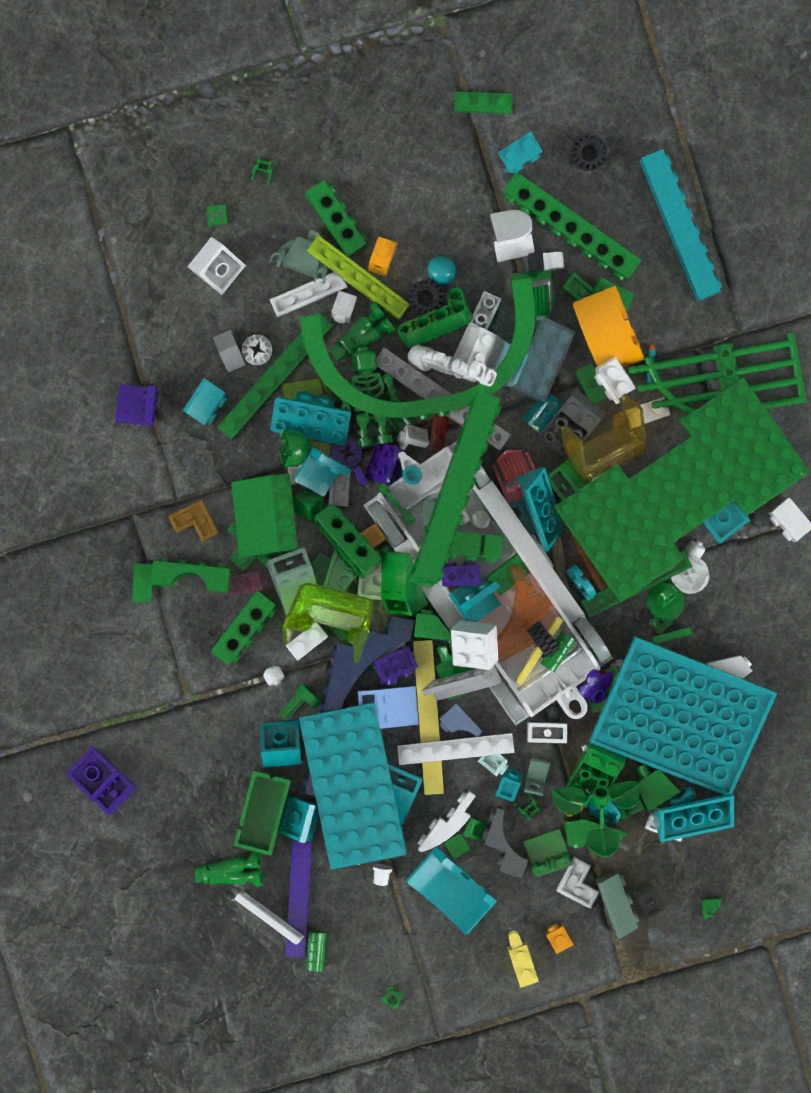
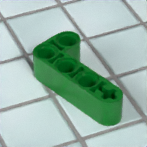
M453 288L447 293L448 305L405 322L398 327L397 333L406 347L412 348L414 345H420L461 328L472 321L473 315L470 303L461 288Z

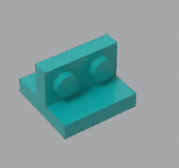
M734 501L702 524L716 542L721 544L749 522L750 519L745 516L739 505Z
M482 577L480 585L460 586L448 594L466 621L478 622L500 606V603L493 595V592L500 588L497 581L492 584L485 583Z
M288 795L278 833L298 842H312L319 817L317 803Z

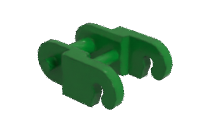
M259 156L256 159L257 165L253 167L251 180H254L255 174L259 170L267 172V184H270L273 172L271 166H274V163H272V159L270 162L264 161ZM260 164L268 165V170L259 168Z
M526 792L532 800L527 807L521 809L516 802L513 804L522 815H527L525 817L527 820L530 819L532 821L531 817L537 812L541 813V807H537V802ZM533 805L535 809L528 814L526 810Z

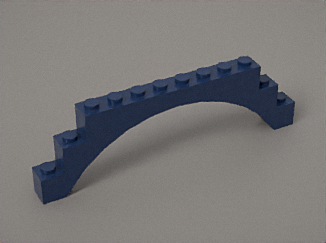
M392 615L391 619L388 618L385 630H389L388 633L366 628L365 632H361L359 637V643L362 644L361 647L339 642L338 646H334L332 657L335 660L333 665L330 664L328 676H331L330 683H326L324 695H327L326 701L321 703L319 713L342 709L348 693L363 671L386 651L411 640L415 620ZM309 773V777H305L303 788L306 789L305 794L315 796L311 773Z

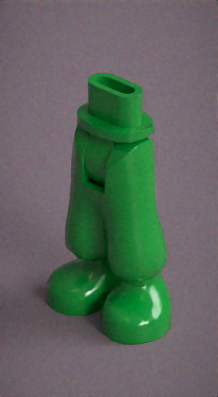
M375 302L370 306V315L362 316L335 343L336 346L330 350L338 362L345 357L348 359L352 353L357 352L356 348H363L378 341L384 332L390 334L396 332V329L387 318H384L377 326H373L375 322L385 316Z
M253 851L249 858L238 856L207 865L203 864V867H195L196 883L244 885L250 881L255 886L262 887L263 875L261 869L250 872L245 871L247 868H260V853Z

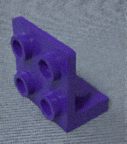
M120 384L116 422L154 427L158 388L156 386L142 387Z

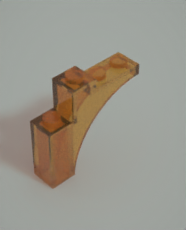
M516 563L508 566L514 580L515 601L510 619L504 629L497 635L499 663L535 644L527 629L532 626V623L552 613L549 608L552 604L548 597H543L541 593L533 595L536 593L531 583L527 584L524 578L527 576L522 566L518 567Z

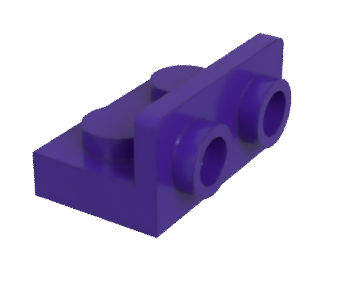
M409 646L373 662L381 679L379 681L380 684L386 683L387 686L397 682V678L402 675L406 678L414 674V670L418 667Z

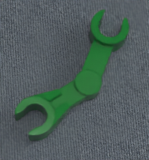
M384 483L377 487L385 497H389L393 505L400 510V513L410 525L416 521L410 512L403 508L400 502L390 494L391 491Z

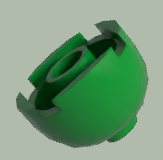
M283 429L280 440H284L283 446H280L281 463L284 467H298L307 458L312 449V444L308 442L303 432L295 429Z

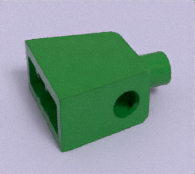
M641 764L636 768L641 778L635 782H641L640 795L648 812L680 793L661 770L655 768L650 771L646 764Z

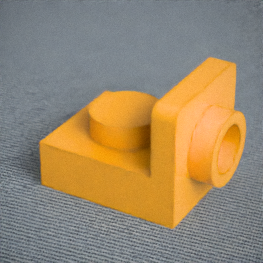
M555 923L547 928L548 931L545 934L556 954L573 945L562 924L558 925Z

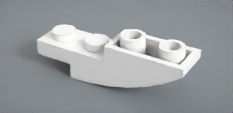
M486 291L483 292L474 311L473 319L468 324L455 352L454 359L459 357L471 327H482L488 330L501 298Z
M470 790L467 793L463 792L457 800L459 802L458 806L455 809L452 807L446 815L447 821L442 817L438 820L434 819L428 827L431 829L427 836L423 834L417 843L420 845L418 850L423 852L432 849L453 836L471 817L465 810L476 795Z

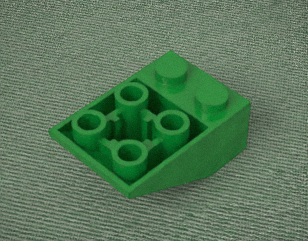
M587 444L547 476L552 491L562 502L609 469L592 447Z
M382 552L381 598L387 613L414 615L428 605L421 584L409 580L413 568V560L409 553Z
M588 742L566 787L572 786L582 789L586 798L591 793L593 794V790L597 786H605L608 789L624 767L626 757Z
M585 816L563 819L566 842L569 846H573V848L584 847L589 833L594 830L600 831V821ZM604 823V831L608 829L614 830L619 836V841L623 840L624 836H627V833L622 828Z

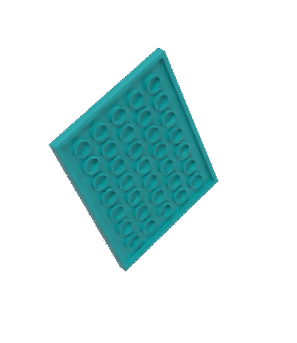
M634 636L589 742L720 794H732L776 698L777 692Z

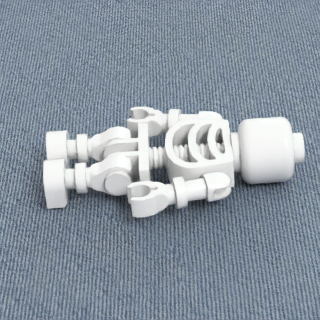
M419 344L414 345L407 355L409 365L417 370L428 371L433 368L445 374L455 375V378H464L471 382L479 381L487 386H491L494 383L497 375L492 368H486L487 366L482 361L474 360L472 363L466 364L460 358L454 359L451 356H445L444 353L434 351L430 347Z

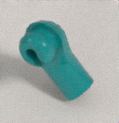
M692 786L686 787L685 793L682 796H674L669 799L670 806L693 801L696 797L695 789Z

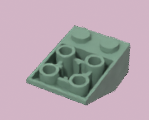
M305 548L268 560L266 565L286 617L323 604Z

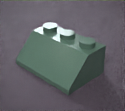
M615 871L596 878V884L617 938L620 939L638 928L636 923L639 922L636 911L632 912L630 904H633L630 894L624 891L623 886H626L623 875H619Z

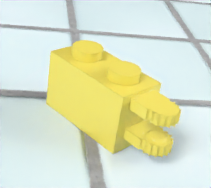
M511 931L508 933L511 946L507 948L520 988L539 982L526 941L522 942L518 932Z

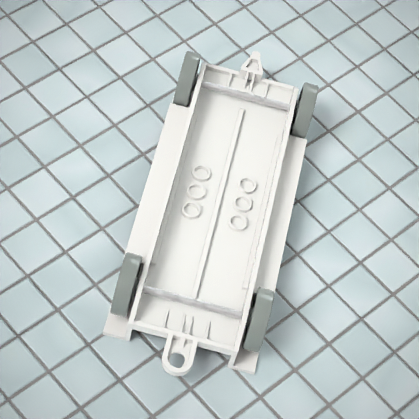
M456 442L445 447L421 465L407 456L405 452L399 453L398 459L401 461L403 471L406 467L414 465L422 472L420 482L415 485L407 484L402 477L388 487L391 491L390 494L416 519L411 525L404 519L400 510L393 505L389 497H385L382 492L363 505L395 552L409 553L413 560V565L424 537L425 528H423L422 504L427 499L438 497ZM481 466L479 471L473 476L476 478L473 489L467 494V496H470V499L465 509L470 517L477 510L487 511L491 516V523L485 529H477L470 520L466 524L463 523L462 527H457L455 531L503 536L501 559L496 560V563L484 562V558H477V561L464 560L465 556L457 555V559L449 558L447 563H456V566H464V562H476V565H480L481 577L485 583L488 582L486 576L515 554L519 556L530 571L527 576L502 595H498L494 591L493 595L500 603V606L478 621L479 623L494 624L497 628L498 661L494 664V667L501 682L489 688L515 726L529 716H534L555 700H557L567 716L572 719L582 718L587 712V703L576 686L586 680L591 670L596 669L599 671L600 667L613 659V657L563 582ZM442 579L431 588L421 585L426 597L450 631L460 620L466 621L448 596V594L460 586L443 587ZM560 617L564 621L553 636V639L556 640L562 631L576 641L555 673L540 664L543 660L541 655L523 685H519L515 682V679L537 646L527 632V629L537 621H540L547 630L554 618ZM572 700H577L580 703L581 711L577 714L569 709V703Z

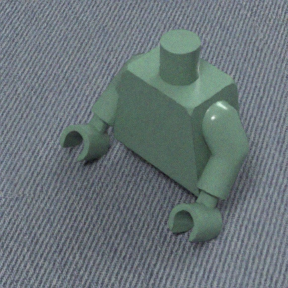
M309 230L306 239L299 236L296 239H291L281 246L276 253L272 254L269 262L271 263L272 260H276V267H279L282 261L283 266L314 278L315 283L317 279H322V284H325L328 267L306 251L317 235L320 236L318 232Z

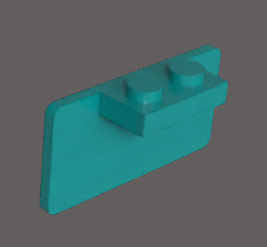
M297 391L295 399L279 396L275 398L270 429L276 433H282L283 429H295L303 432L307 439L343 446L347 440L351 412L335 408V398H331L328 395H315L308 391Z

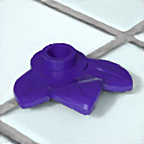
M596 669L591 670L586 677V683L580 686L581 696L588 698L593 703H601L606 697L605 691L611 686L612 672L601 675Z

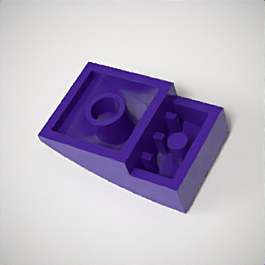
M93 746L66 773L87 797L94 801L107 815H112L138 788L119 768Z

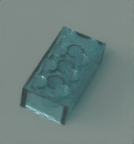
M535 316L534 331L529 349L518 370L505 386L537 402H545L576 332L544 316Z

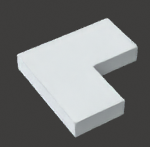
M573 856L571 860L573 865L567 868L556 891L591 909L599 894L598 890L583 883L591 865Z

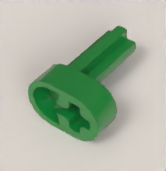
M302 683L296 689L297 694L282 709L279 715L288 721L305 701L313 708H316L322 700Z

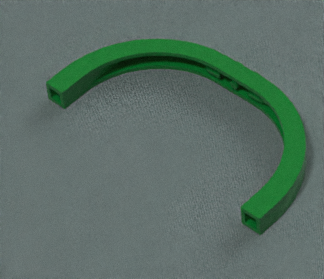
M531 278L510 282L515 310L514 333L505 357L495 369L497 375L491 386L479 383L459 393L410 402L383 401L357 390L336 370L325 348L319 314L300 317L305 348L313 367L323 382L338 397L355 408L377 416L390 418L419 416L421 420L431 418V414L439 413V416L450 415L451 410L468 407L478 390L490 395L498 391L510 380L524 360L532 340L535 325V302Z

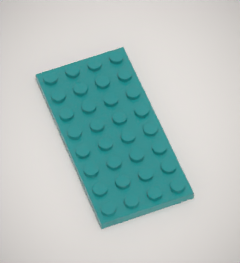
M375 702L299 717L331 870L407 855Z

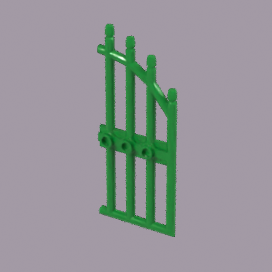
M794 332L787 334L788 340L733 349L732 343L713 346L714 352L654 363L652 357L644 358L646 364L628 368V374L649 371L653 380L651 383L638 385V392L658 389L666 398L665 400L652 402L651 406L653 409L675 406L691 414L696 409L687 405V403L713 399L738 382V375L793 366L794 377L751 384L749 386L756 392L796 385L798 396L761 402L766 409L807 402ZM789 347L790 359L738 368L736 366L735 356ZM716 360L717 371L662 381L656 371ZM719 379L721 390L682 397H675L667 389V387ZM686 415L678 417V422L680 423V421L683 418H685Z

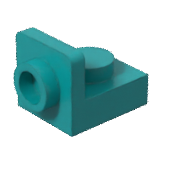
M507 768L503 773L495 796L514 802L521 785L522 774L515 769Z

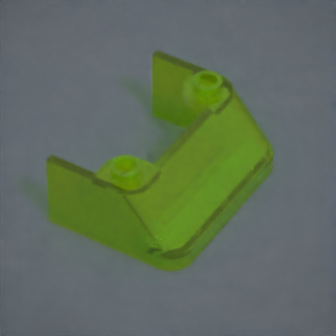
M304 583L299 587L282 625L284 644L288 645L294 630L300 632L308 631L312 627L313 622L349 631L348 641L353 645L354 663H358L368 638L373 613V602L367 597L312 583Z

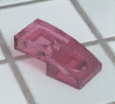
M259 571L232 576L229 594L224 593L225 598L263 590Z

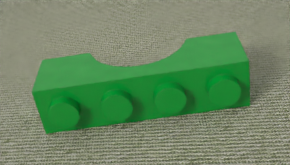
M159 558V561H153L150 584L173 588L176 581L181 577L197 575L205 581L207 590L210 592L229 594L232 571L227 568V565L222 564L210 567L208 563L197 562V565H190L189 561L178 560V563H171L170 559Z

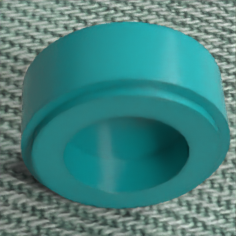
M410 465L403 471V480L409 485H415L420 482L422 472L417 466Z

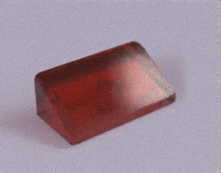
M435 413L433 417L428 449L430 453H438L444 449L448 417L439 416L438 413Z

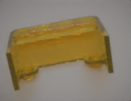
M626 394L622 395L623 411L613 417L612 429L582 443V440L565 425L561 427L564 450L579 476L587 483L617 463L621 467L640 457L646 451L647 442L643 408Z

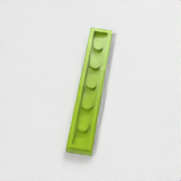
M317 235L306 250L395 319L399 320L410 304L321 236Z

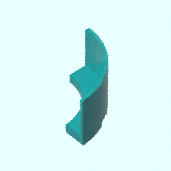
M437 847L432 850L406 880L410 886L426 897L466 935L497 902L483 886L477 884L471 878L470 874L462 867H458L449 856Z

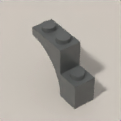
M496 807V810L491 811L488 821H491L489 829L485 828L482 835L484 845L504 852V855L500 854L497 862L499 871L522 878L528 860L515 852L506 841L503 832V815L505 810Z

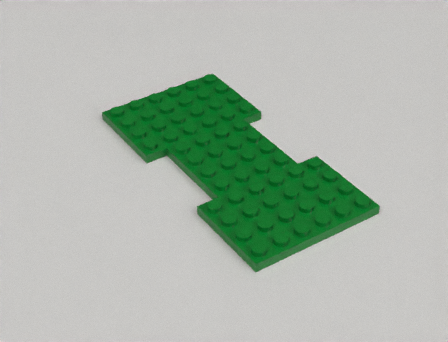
M744 378L683 418L680 423L690 435V438L639 473L628 479L617 463L554 506L560 518L619 603L682 561L684 558L673 543L717 512L736 501L745 516H747L810 473Z

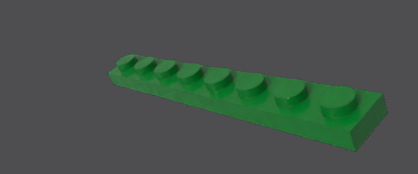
M318 313L324 337L333 325ZM302 332L217 426L231 440L308 355Z

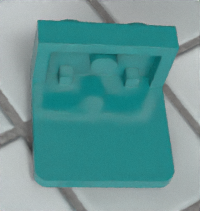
M530 131L497 153L506 166L503 169L504 172L515 174L524 168V163H532L540 158L539 154L543 151Z

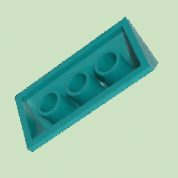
M540 467L520 475L516 479L536 538L544 552H548L565 527L562 519L554 509L557 503L545 467Z
M733 793L658 809L653 813L660 842L734 827Z

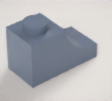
M457 703L439 718L442 721L439 725L446 732L449 730L452 733L456 730H466L476 737L482 733V730Z

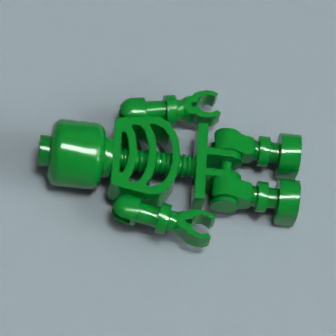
M368 347L356 348L357 352L351 354L352 370L358 373V376H353L352 382L349 379L345 380L357 390L364 391V394L373 398H377L384 392L385 384L387 389L385 393L386 396H389L390 402H393L394 399L395 402H400L397 398V389H394L391 375L386 373L381 378L380 373H373V370L377 369L376 353L372 350L368 351ZM379 380L378 384L371 386V382ZM355 383L363 384V388L357 387ZM381 386L380 391L373 395L372 390ZM342 400V407L340 409H345L346 406L351 412L350 404ZM367 412L356 414L357 424L360 427L358 434L361 435V438L357 439L358 447L374 445L373 437L368 436L370 429H367V424H370L369 420L375 419V423L378 422L379 424L377 431L380 432V436H376L377 444L393 442L392 434L387 433L389 431V427L386 425L387 417L368 415Z

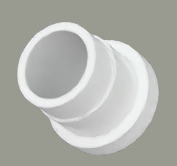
M374 864L373 883L386 886L389 875L392 872V867L386 864Z

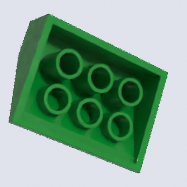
M290 474L270 475L231 482L239 558L287 554L298 550Z

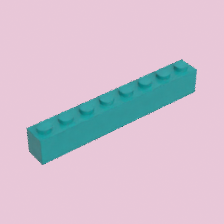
M662 149L642 157L640 164L696 301L699 302L718 294L721 291V282L718 277L715 278L714 265L705 254L707 252L706 245L699 239V228L697 224L692 222V211L689 206L686 207L684 202L686 197L682 188L679 189L677 185L678 177L676 172L670 168L671 160L668 153L665 154Z

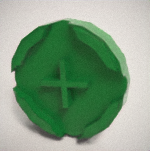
M660 583L653 586L646 598L648 611L660 620L666 619L667 621L677 618L682 613L685 605L684 595L681 590L669 583Z

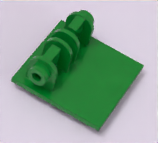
M560 829L523 841L536 878L573 865Z

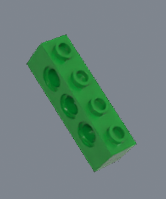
M323 180L306 191L305 195L343 254L350 258L366 248L365 241H367V238L362 231L358 232L355 228L357 223L352 215L348 216L344 211L346 206L341 199L337 200L334 196L336 191L331 183L326 184ZM324 199H330L332 201V205L329 207H324L322 205V201ZM334 215H341L343 220L340 223H334L332 221ZM347 230L353 232V237L350 239H345L342 236Z
M332 503L315 516L314 524L362 579L381 566L382 556L380 552L369 545V541L364 535H360L355 524L345 518V514L340 507H336ZM337 523L341 525V528H334L332 525ZM349 537L354 541L349 543L345 541V538ZM357 552H364L366 556L360 557Z
M257 590L210 652L228 666L231 663L235 665L242 656L239 654L243 648L247 649L253 642L251 637L254 633L259 634L265 626L263 624L267 617L271 619L277 611L275 606L277 604ZM255 608L262 611V617L258 620L252 617V611ZM244 623L250 626V632L247 635L242 634L240 631V627ZM231 639H236L239 643L236 650H232L228 646V642Z

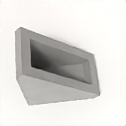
M231 330L213 337L228 373L246 365Z

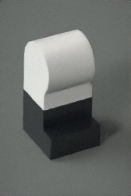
M563 252L528 253L529 272L564 268Z

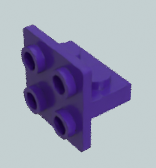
M376 443L370 463L366 469L365 478L384 483L388 486L392 485L398 480L402 468L398 455L400 452L407 453V451L400 450L401 448L397 446Z

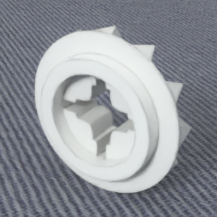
M254 334L247 337L242 344V355L248 363L262 365L270 359L272 345L263 335ZM260 342V349L265 353L258 352L254 357V351L249 347H256Z

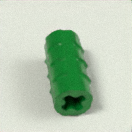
M561 631L555 640L560 649L548 658L545 656L540 664L555 673L576 640Z
M309 931L306 970L321 972L324 970L326 952L325 931Z

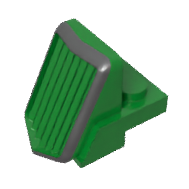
M551 270L514 273L513 280L531 278L536 323L548 317L552 311H555Z

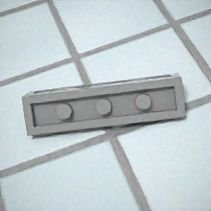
M494 666L490 670L473 669L432 680L422 690L424 696L434 694L438 701L498 685L501 679Z

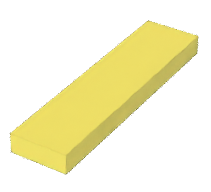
M558 616L554 618L547 629L552 637L564 621ZM536 646L515 679V682L521 686L543 653L538 646Z

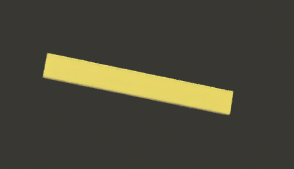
M432 640L413 641L414 659L418 665L415 673L421 743L440 741L437 700L434 694L424 696L422 690L432 680H435ZM423 762L425 795L444 794L442 762Z

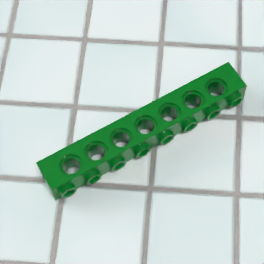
M518 172L514 174L504 188L502 194L505 195L504 199L511 204L515 202L520 206L519 209L536 217L535 221L542 226L546 224L551 228L550 231L557 237L563 236L567 239L566 243L571 247L580 248L585 257L589 259L594 258L602 269L611 270L614 273L613 276L618 280H625L627 282L642 261ZM526 191L529 194V198L523 200L519 197V193ZM541 202L545 208L538 211L535 209L534 204ZM557 213L560 216V220L554 222L550 219V215ZM572 224L575 226L576 231L569 233L565 226ZM588 235L591 238V243H583L581 237ZM597 247H605L607 253L600 255L597 252ZM614 257H619L622 260L621 266L613 264L612 260Z

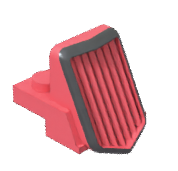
M506 449L495 460V465H492L506 502L511 503L523 498L516 477L535 470V467L528 452Z

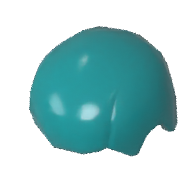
M436 256L430 260L429 266H427L430 280L436 282L438 286L444 287L454 282L457 270L455 263L449 257Z

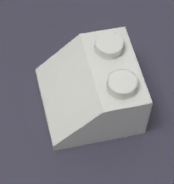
M211 237L188 265V268L223 295L246 265L223 244Z

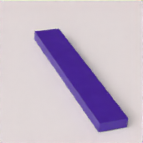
M293 840L288 924L304 937L297 945L287 939L286 957L305 958L312 842L310 841L302 843Z

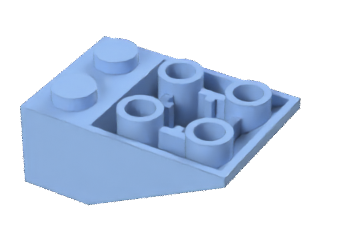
M416 686L358 691L359 705L375 702L381 729L419 725Z

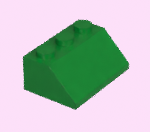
M421 610L420 613H416L414 637L452 641L451 633L436 615H432L433 611Z

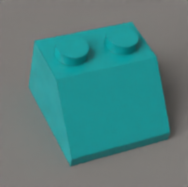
M203 378L183 411L205 426L208 423L211 424L216 417L215 411L218 407L222 408L227 400L225 398L226 393Z
M299 720L261 723L263 768L302 764Z

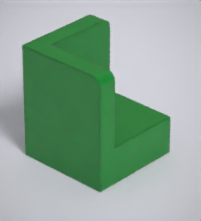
M305 490L293 496L294 512L309 521L313 520L318 513L324 510L323 497L310 490Z

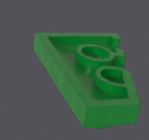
M336 548L333 552L321 595L340 600L358 576V573ZM357 552L360 557L366 556L364 552Z

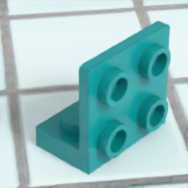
M312 447L294 480L312 491L325 496L336 476H340L342 473L348 477L351 469L335 458Z

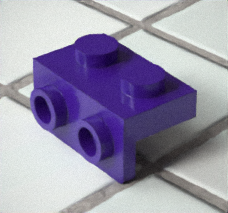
M464 562V566H456V563H445V567L441 569L444 570L442 577L443 587L481 584L480 565H476V562Z

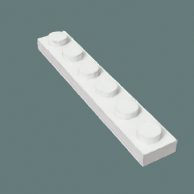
M512 733L397 746L399 765L514 753Z

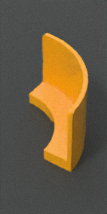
M616 286L573 303L581 329L597 366L614 356L623 368L645 360L633 327H631L629 320H625L628 318Z

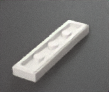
M333 272L326 275L325 284H322V279H317L316 283L314 281L270 299L277 318L348 288L345 280Z
M242 891L235 897L237 902L297 945L304 936L246 892Z

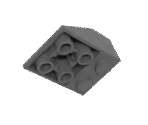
M576 389L539 434L538 438L567 461L602 420L606 412Z

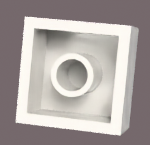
M460 620L451 629L453 665L490 670L498 661L496 625Z

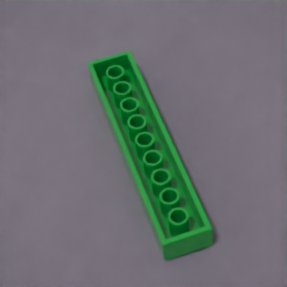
M478 390L471 399L409 580L431 588L438 584L443 577L444 570L441 569L450 557L451 552L448 549L455 542L457 533H454V531L462 522L463 515L461 511H463L464 507H467L470 496H467V494L473 489L476 478L473 476L481 467L483 460L480 459V456L487 450L489 442L486 439L494 430L495 423L492 422L501 410V405H499L501 398Z

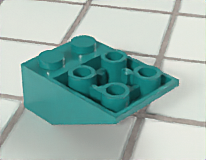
M388 762L402 826L423 778Z

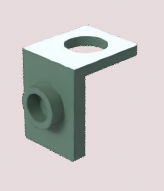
M531 758L525 779L524 792L543 796L544 783L550 762ZM530 785H535V786H537L539 789H538V790H534V789L530 788L529 786H530Z

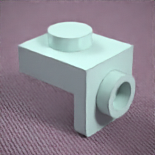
M501 754L481 756L478 760L480 764L495 776L498 774L502 775L508 768L506 764L508 760Z

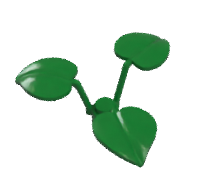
M619 782L611 785L608 789L605 786H597L587 800L584 791L578 787L570 786L552 789V798L556 807L568 815L580 813L581 806L586 807L593 800V804L600 808V831L594 830L587 836V846L593 853L607 858L617 851L619 836L612 829L604 831V807L609 801L611 803L614 802L616 807L620 809L633 808L639 800L641 782Z

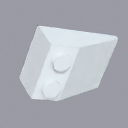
M471 327L458 358L465 361L466 364L472 363L474 360L482 361L487 366L486 368L489 367L495 370L505 357L510 344L482 327Z

